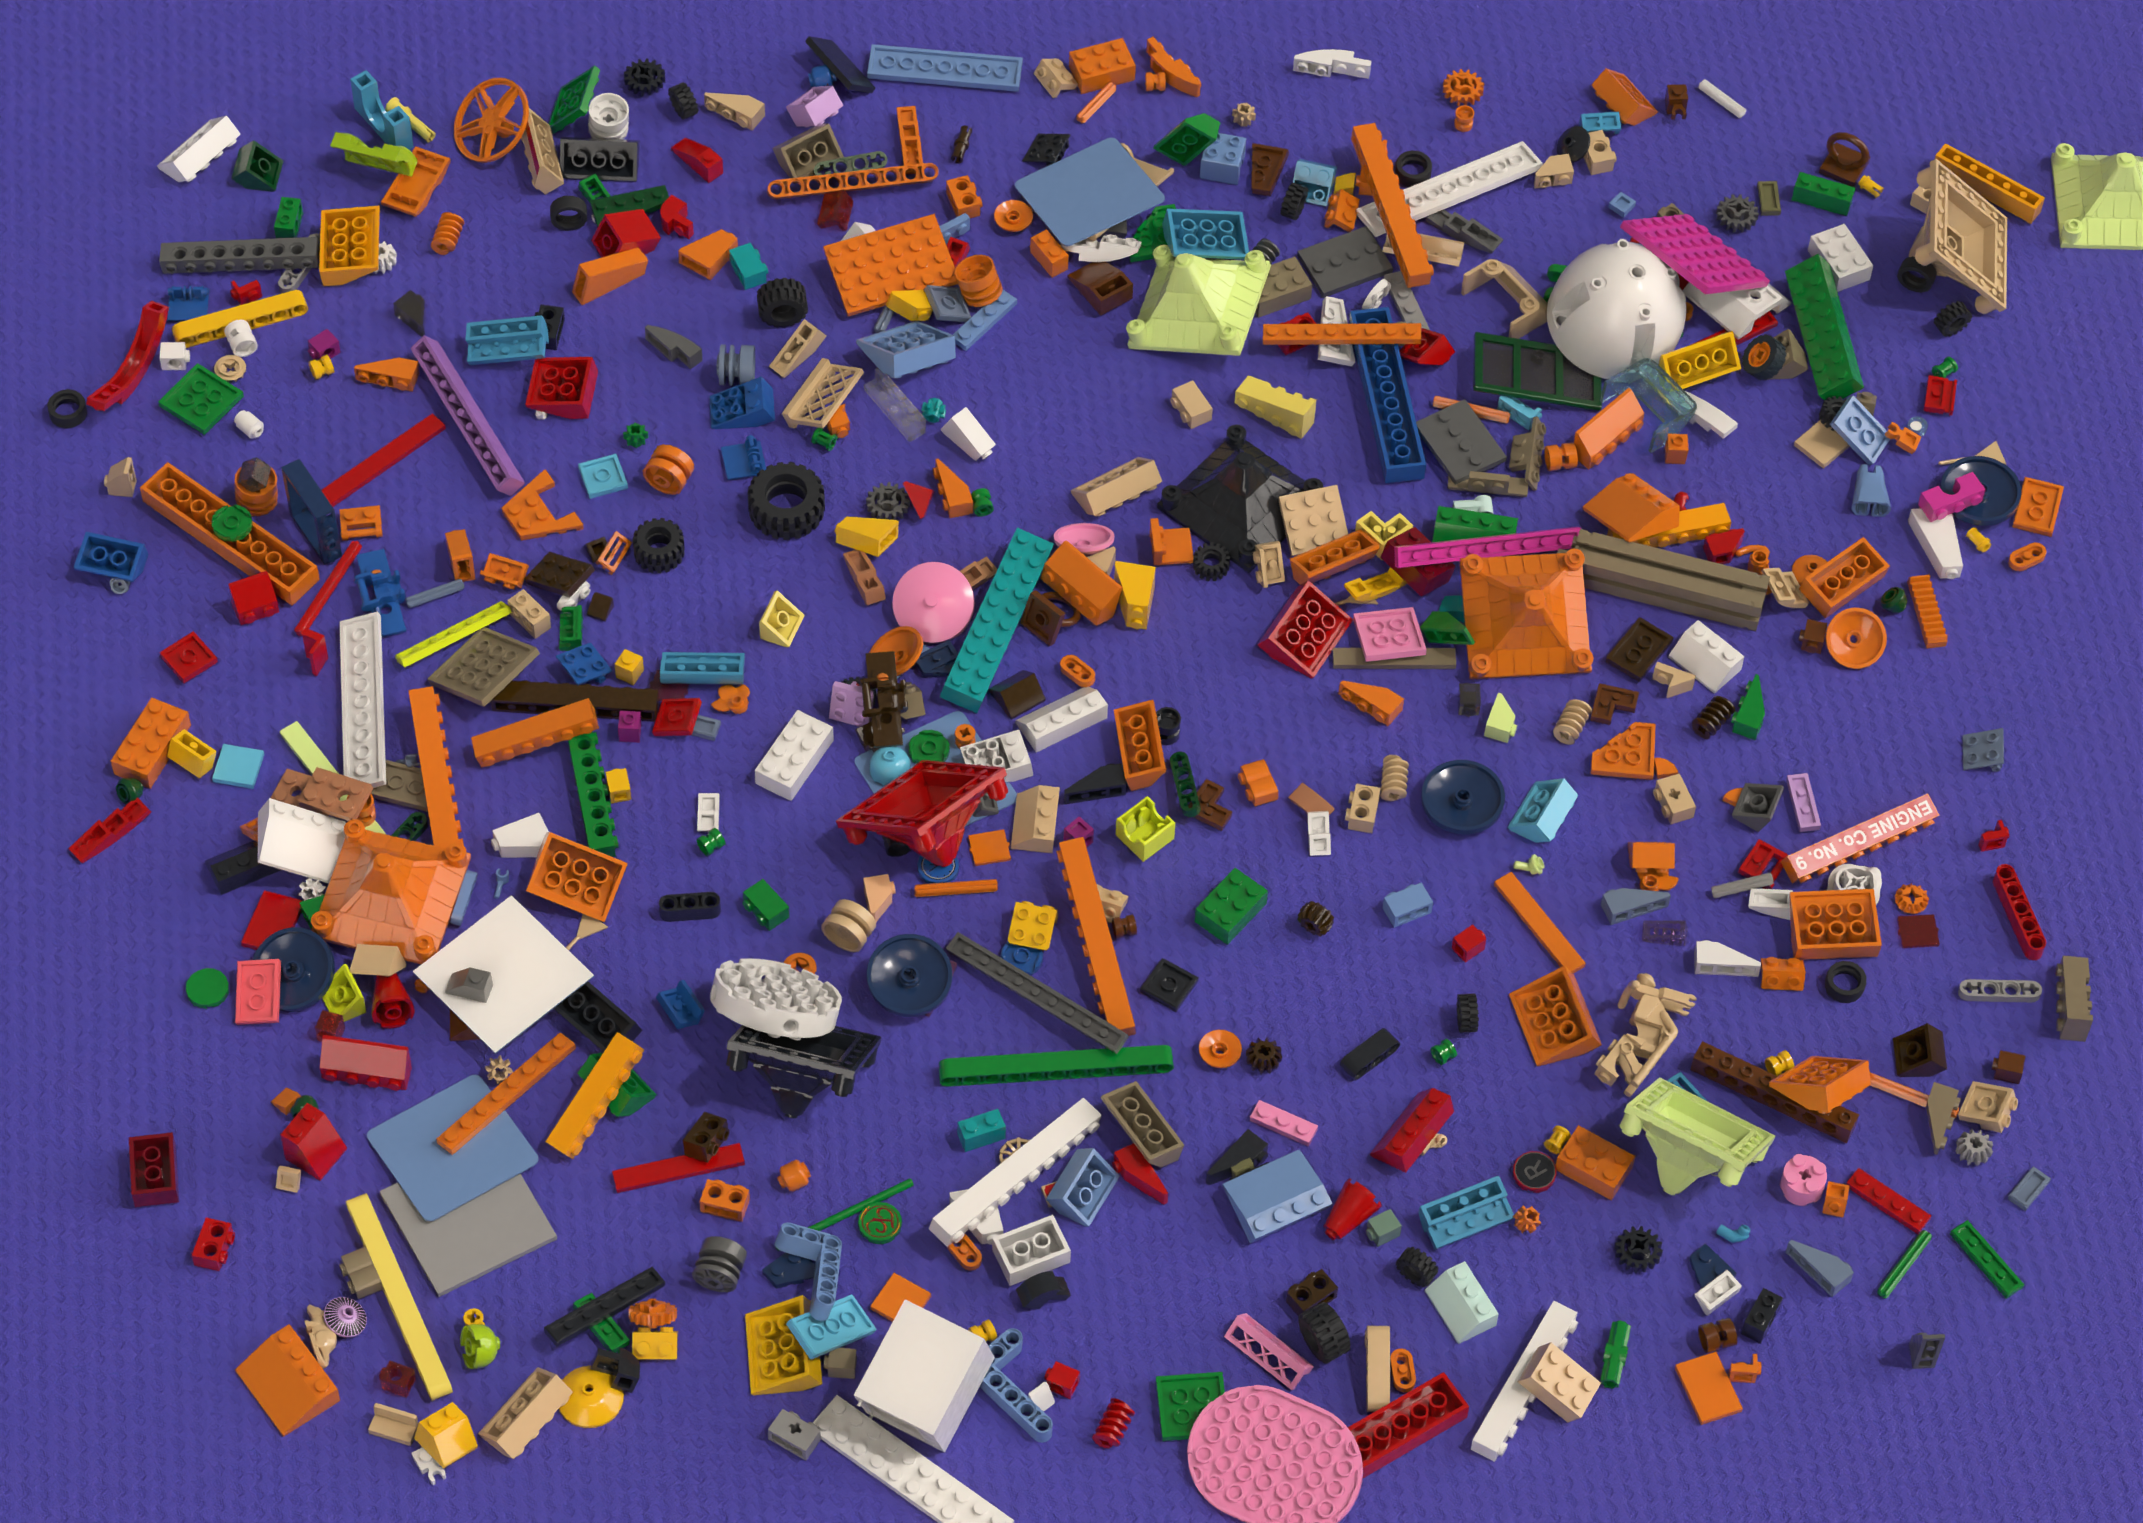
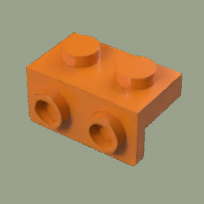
M1342 189L1332 194L1328 199L1329 206L1324 217L1326 219L1324 227L1329 228L1335 224L1345 231L1351 232L1354 229L1357 216L1356 209L1359 206L1360 199Z
M489 553L484 571L481 570L480 575L485 577L484 581L496 584V581L503 583V587L514 590L515 587L522 588L529 565Z
M1761 958L1762 989L1804 990L1806 971L1803 960L1797 958Z

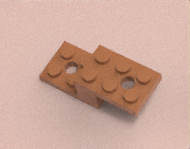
M316 767L312 776L287 768L271 799L349 821L358 818L373 787L369 783ZM301 790L300 795L292 796L294 791ZM343 795H350L347 800L340 801Z

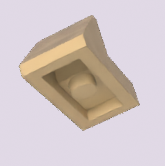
M1657 662L1652 679L1661 684L1669 685L1666 698H1670L1692 690L1696 675Z

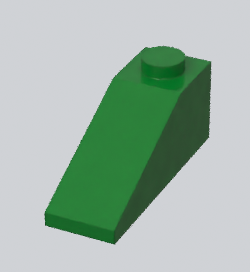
M1432 611L1420 627L1429 643L1473 645L1475 643L1468 629L1448 612Z

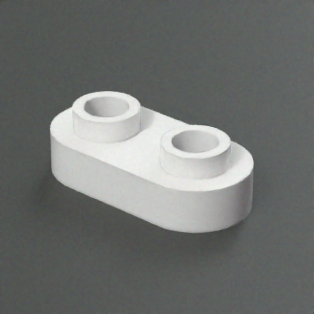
M585 581L571 597L562 596L557 603V609L561 611L563 607L576 606L581 599H585L589 595L590 584Z

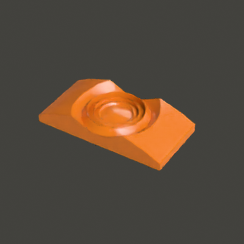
M415 146L412 153L418 161L412 177L398 174L382 199L381 205L417 217L427 207L435 188L441 184L450 164V158Z

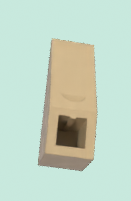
M707 92L704 94L705 107L726 119L738 123L741 127H746L753 131L765 117V104L749 95Z

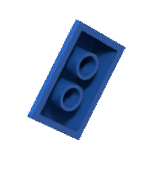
M86 532L74 569L133 582L143 572L149 554L142 543Z

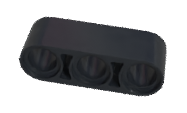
M715 892L664 895L659 900L660 917L667 922L714 919L721 913L720 897Z
M1382 1028L1344 1056L1340 1066L1354 1080H1358L1396 1052L1400 1042L1386 1028Z

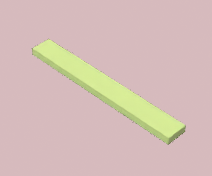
M298 721L280 730L281 737L311 775L316 767L339 774ZM343 795L340 801L347 800L348 795ZM376 820L370 826L365 827L366 830L386 834Z

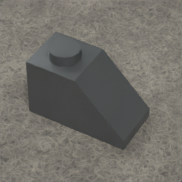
M471 967L454 972L451 975L445 993L487 1003L493 987L491 972Z

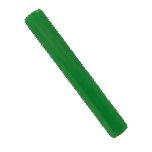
M1926 1230L1920 1232L1878 1288L1877 1294L1884 1299L1888 1298L1931 1240L1932 1235Z

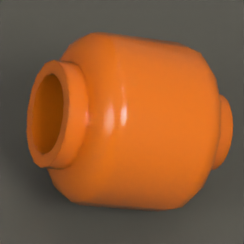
M795 1159L780 1167V1176L777 1179L782 1188L787 1187L789 1191L794 1192L809 1183L811 1174L804 1161L800 1162Z

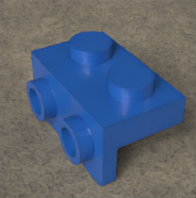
M685 980L679 981L676 988L659 992L656 996V999L677 1029L697 1025L705 1012L702 1004L698 1001Z

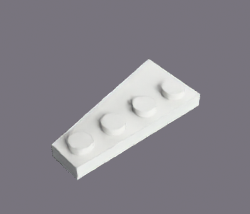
M1328 296L1322 301L1321 324H1348L1342 299ZM1319 344L1318 360L1352 367L1355 363L1352 344Z

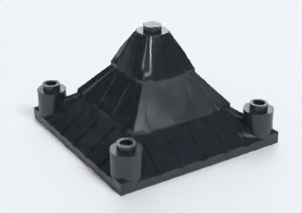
M1232 425L1227 429L1226 440L1219 448L1210 454L1177 486L1168 485L1163 488L1161 500L1157 503V508L1184 528H1190V532L1210 545V542H1214L1213 546H1216L1217 543L1220 544V548L1224 546L1226 551L1229 552L1230 560L1250 573L1257 566L1253 558V552L1256 551L1255 545L1274 541L1281 543L1286 538L1278 497L1323 488V483L1317 478H1310L1304 481L1296 474H1293L1289 469L1280 465L1276 460L1246 440V430L1243 426Z
M742 1025L728 1040L726 1065L732 1071L741 1072L742 1069L747 1068L748 1061L753 1063V1067L771 1086L772 1093L781 1112L785 1113L786 1117L797 1118L804 1113L815 1095L831 1084V1090L837 1096L847 1097L848 1094H852L855 1077L859 1069L875 1064L881 1036L835 1026L828 1034L793 1040L785 1036L774 1038L769 1036L768 1033Z

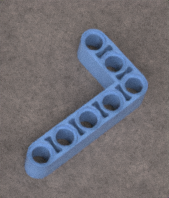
M783 1223L775 1240V1246L780 1251L816 1261L810 1315L816 1320L825 1321L828 1319L836 1299L842 1241L837 1236L793 1223Z
M1011 1328L988 1345L993 1355L999 1354L1001 1357L994 1358L980 1388L1032 1438L1041 1443L1047 1442L1052 1437L1053 1423L1051 1418L1000 1371L1022 1351V1333L1018 1329ZM1014 1340V1341H1016L1017 1343H1016V1344H1010V1343H1008V1341ZM997 1382L1001 1385L995 1387L991 1384ZM1014 1397L1016 1400L1008 1401L1007 1398ZM1024 1412H1030L1031 1415H1030V1416H1024L1022 1413H1024ZM1043 1426L1046 1427L1047 1430L1040 1431L1037 1428Z

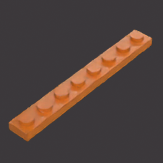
M1421 323L1263 324V345L1421 344Z
M561 1032L437 1137V1144L451 1155L456 1153L576 1049L575 1043Z

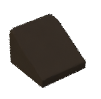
M605 537L584 545L593 563L596 562L607 544ZM609 550L608 553L606 554L605 558L610 555V553H611L610 550Z
M595 592L590 602L587 616L606 622L614 607L613 598Z

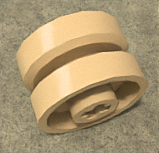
M842 899L836 902L831 910V914L826 917L821 927L824 935L839 948L850 952H859L866 943L867 937L876 928V921L871 913L861 905Z

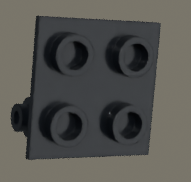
M1038 133L1022 161L1045 162L1047 166L1060 161L1069 147L1068 139L1071 135Z

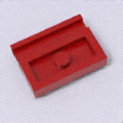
M1929 375L1924 411L1939 414L1949 413L1952 416L1957 380L1950 381L1948 378Z

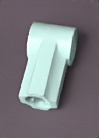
M1488 495L1477 496L1474 500L1453 501V508L1493 514L1492 499Z

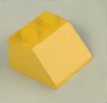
M453 1402L418 1423L414 1437L443 1469L478 1447L468 1417Z

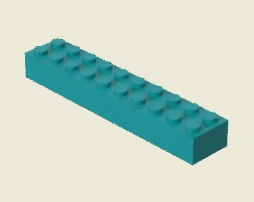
M1020 528L1016 529L940 695L941 698L974 713H978L1022 617L1029 595L1033 592L1044 565L1049 558L1053 543Z

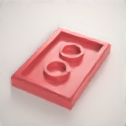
M280 959L237 961L235 1023L237 1025L279 1023Z

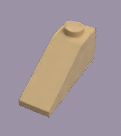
M804 319L769 367L783 378L787 377L817 350L827 335Z

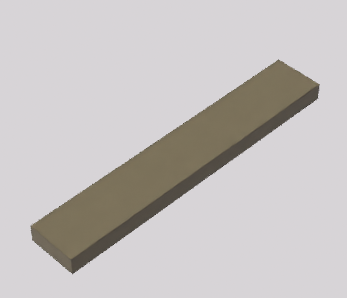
M1333 648V669H1456L1455 648H1426V655L1366 662L1362 648Z

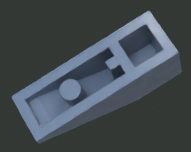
M1628 888L1612 889L1603 894L1601 907L1610 925H1614L1668 907L1671 895L1669 892Z
M1794 1240L1788 1242L1786 1253L1831 1297L1851 1282L1854 1272L1847 1262H1843L1837 1256Z

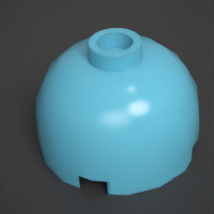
M897 746L881 747L873 753L870 759V775L875 782L881 783L882 786H886L911 768L907 753Z

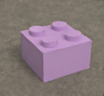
M820 86L811 88L786 106L796 127L804 126L807 128L822 125L825 122L824 119L836 115L839 112L838 109L843 104L833 86Z

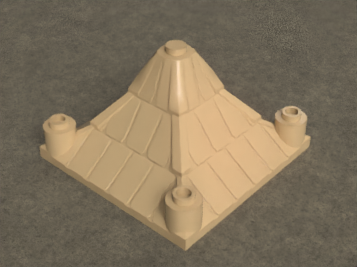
M1939 160L1930 161V166L1919 171L1917 174L1918 185L1924 189L1931 188V197L1928 202L1924 226L1921 227L1910 249L1909 257H1915L1916 261L1923 266L1932 263L1936 268L1938 276H1947L1972 290L1975 289L1981 294L1975 300V308L1978 312L1987 314L1996 309L1999 312L2006 310L2007 217Z

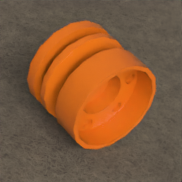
M982 254L973 255L965 258L956 266L954 274L964 301L969 306L983 307L989 305L1002 294V284L993 260L989 256Z
M262 462L247 463L238 469L234 481L236 504L245 507L251 516H261L271 512L277 505L278 500L275 470Z

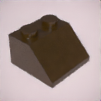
M1926 1023L1893 1038L1897 1076L1931 1077L1947 1070L1943 1032Z

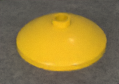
M591 1365L574 1369L562 1379L573 1393L569 1396L568 1402L559 1408V1411L571 1424L582 1428H596L609 1423L620 1412L624 1401V1392L611 1388L612 1375L591 1370ZM587 1388L593 1389L591 1392L585 1391Z

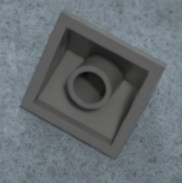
M1745 783L1732 817L1759 832L1771 821L1784 790L1783 785Z

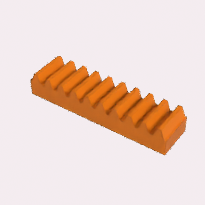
M1930 574L1908 577L1907 584L1926 649L1945 647L1948 635L1945 634L1944 622L1941 621L1942 615L1940 614V608H1938L1934 588H1932Z

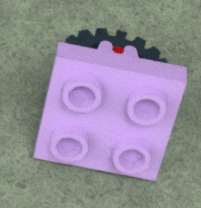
M849 677V680L844 679L843 682H834L829 719L859 727L871 722V717L862 716L864 707L862 686L859 685L860 677H856V679ZM876 688L870 689L872 708L875 704Z

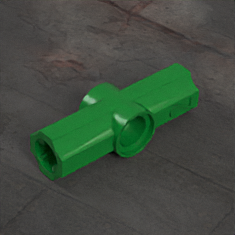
M1624 1321L1612 1322L1608 1343L1606 1342L1604 1351V1365L1600 1382L1604 1387L1610 1389L1619 1388L1622 1368L1626 1362L1627 1343L1631 1325Z

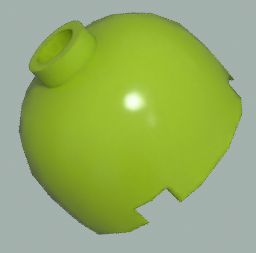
M470 1324L462 1328L460 1345L465 1346L466 1354H462L465 1365L469 1369L486 1367L494 1361L497 1350L500 1349V1340L488 1326Z

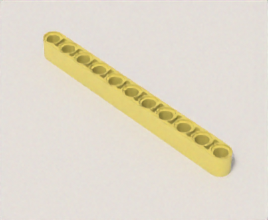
M367 1193L346 1200L349 1214L363 1246L367 1248L377 1270L383 1292L431 1401L453 1393L447 1374Z

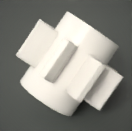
M308 878L306 883L302 882L299 885L302 891L298 896H302L304 901L324 895L322 891L326 887L322 886L320 879L312 881V878Z

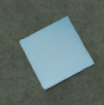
M617 454L578 464L589 499L628 489Z
M223 744L212 777L213 782L254 789L264 758V751Z

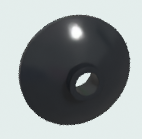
M1580 126L1567 129L1558 140L1557 154H1569L1571 163L1579 161L1585 156L1590 146L1588 131Z

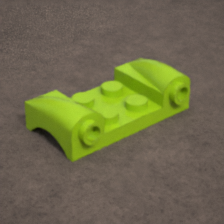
M335 132L330 145L332 148L344 150L345 160L348 162L411 177L418 161L415 155L404 146H393L384 143L383 148L376 146L369 148L362 140L349 133Z

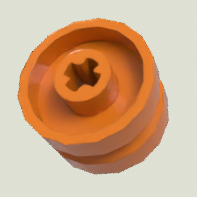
M662 444L656 447L651 455V459L645 465L643 476L658 491L676 495L682 491L687 483L686 480L689 479L694 471V463L679 448Z

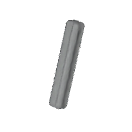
M1766 873L1713 886L1711 891L1714 898L1748 891L1751 888L1756 889L1772 885L1774 881L1772 874Z

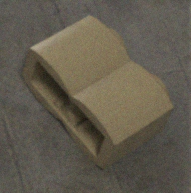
M366 1247L341 1256L342 1263L339 1264L343 1277L348 1276L350 1280L347 1282V1286L351 1295L355 1293L357 1298L360 1299L383 1290L380 1277Z

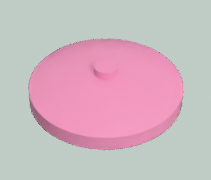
M941 562L922 563L907 571L895 588L892 602L893 612L899 626L915 628L921 634L923 643L928 644L944 643L962 633L972 618L975 604L972 587L965 576L956 568Z

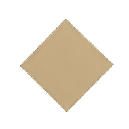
M1819 420L1794 442V446L1824 469L1848 449L1850 445L1835 430L1832 431L1831 427L1826 428V424H1822L1821 420Z

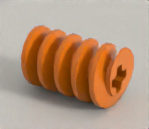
M451 212L441 214L431 242V248L436 253L446 255L455 250L464 225L463 218Z

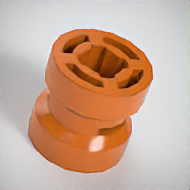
M1152 72L1145 73L1146 92L1153 91L1154 89L1165 91V72H1159L1158 74H1153Z
M1462 105L1456 109L1454 127L1458 131L1468 132L1472 129L1474 119L1472 107Z

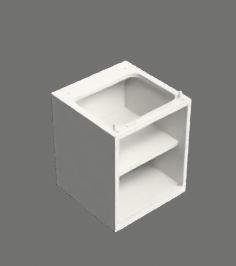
M905 1299L854 1394L858 1401L857 1406H862L864 1411L870 1415V1419L875 1417L945 1453L995 1357L984 1338Z

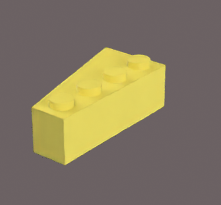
M1249 375L1235 391V403L1239 407L1247 409L1257 417L1263 418L1271 422L1272 425L1284 429L1292 436L1302 439L1314 424L1316 399L1311 397L1309 400L1304 399L1302 394L1297 392L1294 395L1287 393L1285 388L1280 386L1273 388L1270 383Z

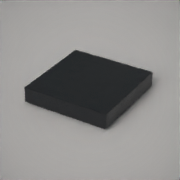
M1162 958L1140 988V993L1177 1012L1198 983L1199 977Z

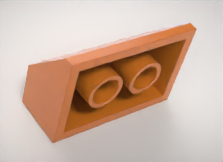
M1605 68L1591 85L1596 90L1595 94L1607 102L1606 106L1612 112H1619L1620 122L1625 125L1631 124L1635 126L1658 113L1654 106L1622 73Z

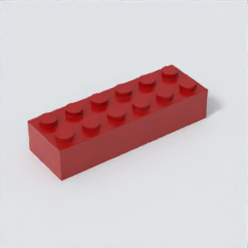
M1444 1372L1347 1427L1356 1439L1361 1452L1363 1478L1467 1418L1469 1405Z

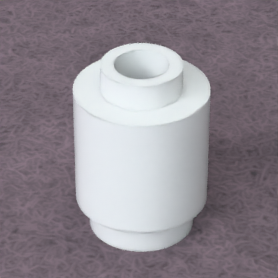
M242 410L235 416L234 422L236 427L249 438L259 437L263 433V422L251 412Z

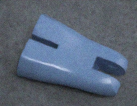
M1861 464L1856 476L1852 511L1855 515L1866 516L1869 514L1871 505L1872 516L1885 517L1891 511L1883 470L1880 465H1875L1874 472H1868V465Z

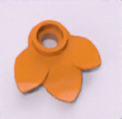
M729 684L722 685L718 689L720 698L712 702L711 706L720 712L731 710L735 714L744 713L748 708L749 702L747 698L750 690L744 684L737 688Z
M1648 868V872H1637V876L1641 880V890L1667 891L1674 888L1678 883L1677 877L1669 876V873L1656 872V868Z

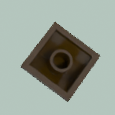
M1024 670L988 689L989 693L1011 720L1046 701L1035 673Z

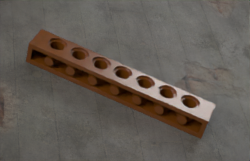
M1702 1041L1693 1057L1691 1071L1844 1143H1848L1856 1127L1859 1114L1842 1106L1835 1107L1831 1112L1825 1114L1809 1110L1769 1086V1082L1778 1076Z

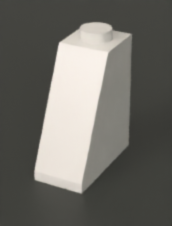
M967 407L953 416L940 429L975 461L981 457L983 460L993 453L991 449L996 445Z
M536 813L492 830L493 839H491L493 849L499 851L502 858L537 857L545 834L549 831L540 813Z
M968 1189L950 1192L949 1203L951 1204ZM998 1206L989 1218L986 1219L984 1217L981 1219L979 1225L971 1231L981 1244L992 1245V1238L1003 1234Z

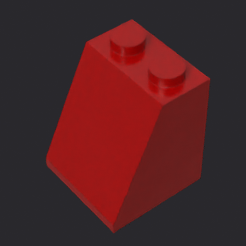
M638 209L605 214L591 241L600 256L606 257L634 248H639L643 254H648L655 250L661 237L645 211Z
M306 1103L280 1134L286 1160L320 1181L347 1150L346 1145L326 1114L309 1103Z

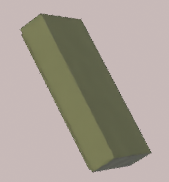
M1758 181L1757 190L1761 216L1780 215L1781 207L1777 181Z

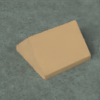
M357 944L350 973L391 976L405 968L406 962L398 946Z

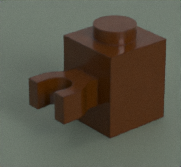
M1686 84L1667 85L1665 94L1666 113L1671 114V120H1675L1676 114H1681L1682 119H1686L1688 103Z

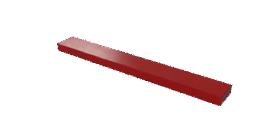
M433 413L321 491L332 507H334L446 429L445 424Z

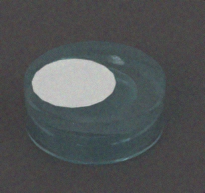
M1915 416L1909 420L1907 428L1919 436H1923L1927 431L1928 423L1924 418Z

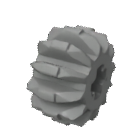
M1973 1129L1969 1130V1133L1963 1132L1956 1142V1154H1960V1161L1967 1160L1968 1165L1974 1162L1976 1166L1980 1165V1162L1985 1164L1993 1153V1142L1988 1141L1989 1134L1983 1136L1981 1135V1130L1975 1133Z

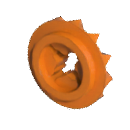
M1912 883L1909 885L1903 884L1896 891V905L1906 913H1920L1928 905L1929 897L1927 896V890L1921 889L1920 885L1915 886ZM1910 893H1912L1915 898L1913 904L1911 899L1909 898Z
M806 953L791 954L784 961L785 964L791 965V968L795 970L796 963H798V966L814 974L817 971L815 960Z

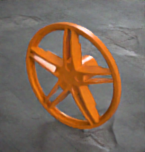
M492 78L478 84L467 94L457 111L454 122L455 142L463 155L475 162L488 163L502 158L516 146L525 131L529 116L528 100L523 89L509 79ZM495 85L510 86L511 88L494 106L485 89ZM479 93H481V96L488 108L485 109V106L483 104V101H481ZM518 95L523 105L521 126L505 118L515 104L514 101ZM476 97L482 117L462 125L464 114L469 104ZM514 127L519 128V131H514ZM482 133L479 156H476L466 148L462 138ZM497 135L501 138L515 135V138L505 149L491 155Z

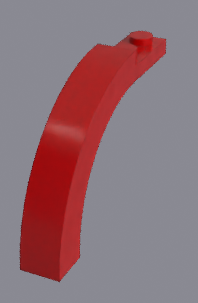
M151 300L142 307L138 329L125 360L106 384L87 397L86 405L98 411H105L114 403L122 404L134 392L146 374L159 346L168 316V306Z

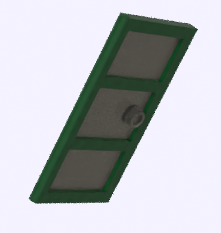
M1475 332L1473 391L1601 411V377L1589 374L1574 365L1556 345Z

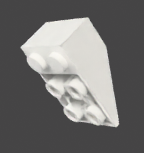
M1020 730L960 747L965 764L1004 767L1007 776L1004 778L1005 782H1014L1033 776L1031 761Z

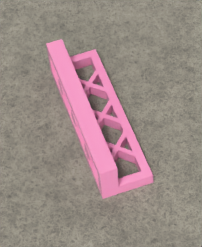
M1247 1313L1237 1315L1224 1336L1291 1390H1294L1303 1375L1309 1374L1314 1367ZM1237 1327L1244 1331L1245 1340L1239 1341L1232 1335ZM1252 1341H1257L1261 1344L1262 1353L1255 1354L1252 1351ZM1274 1354L1278 1357L1279 1367L1269 1365L1267 1355ZM1284 1368H1291L1297 1372L1292 1382L1286 1378Z

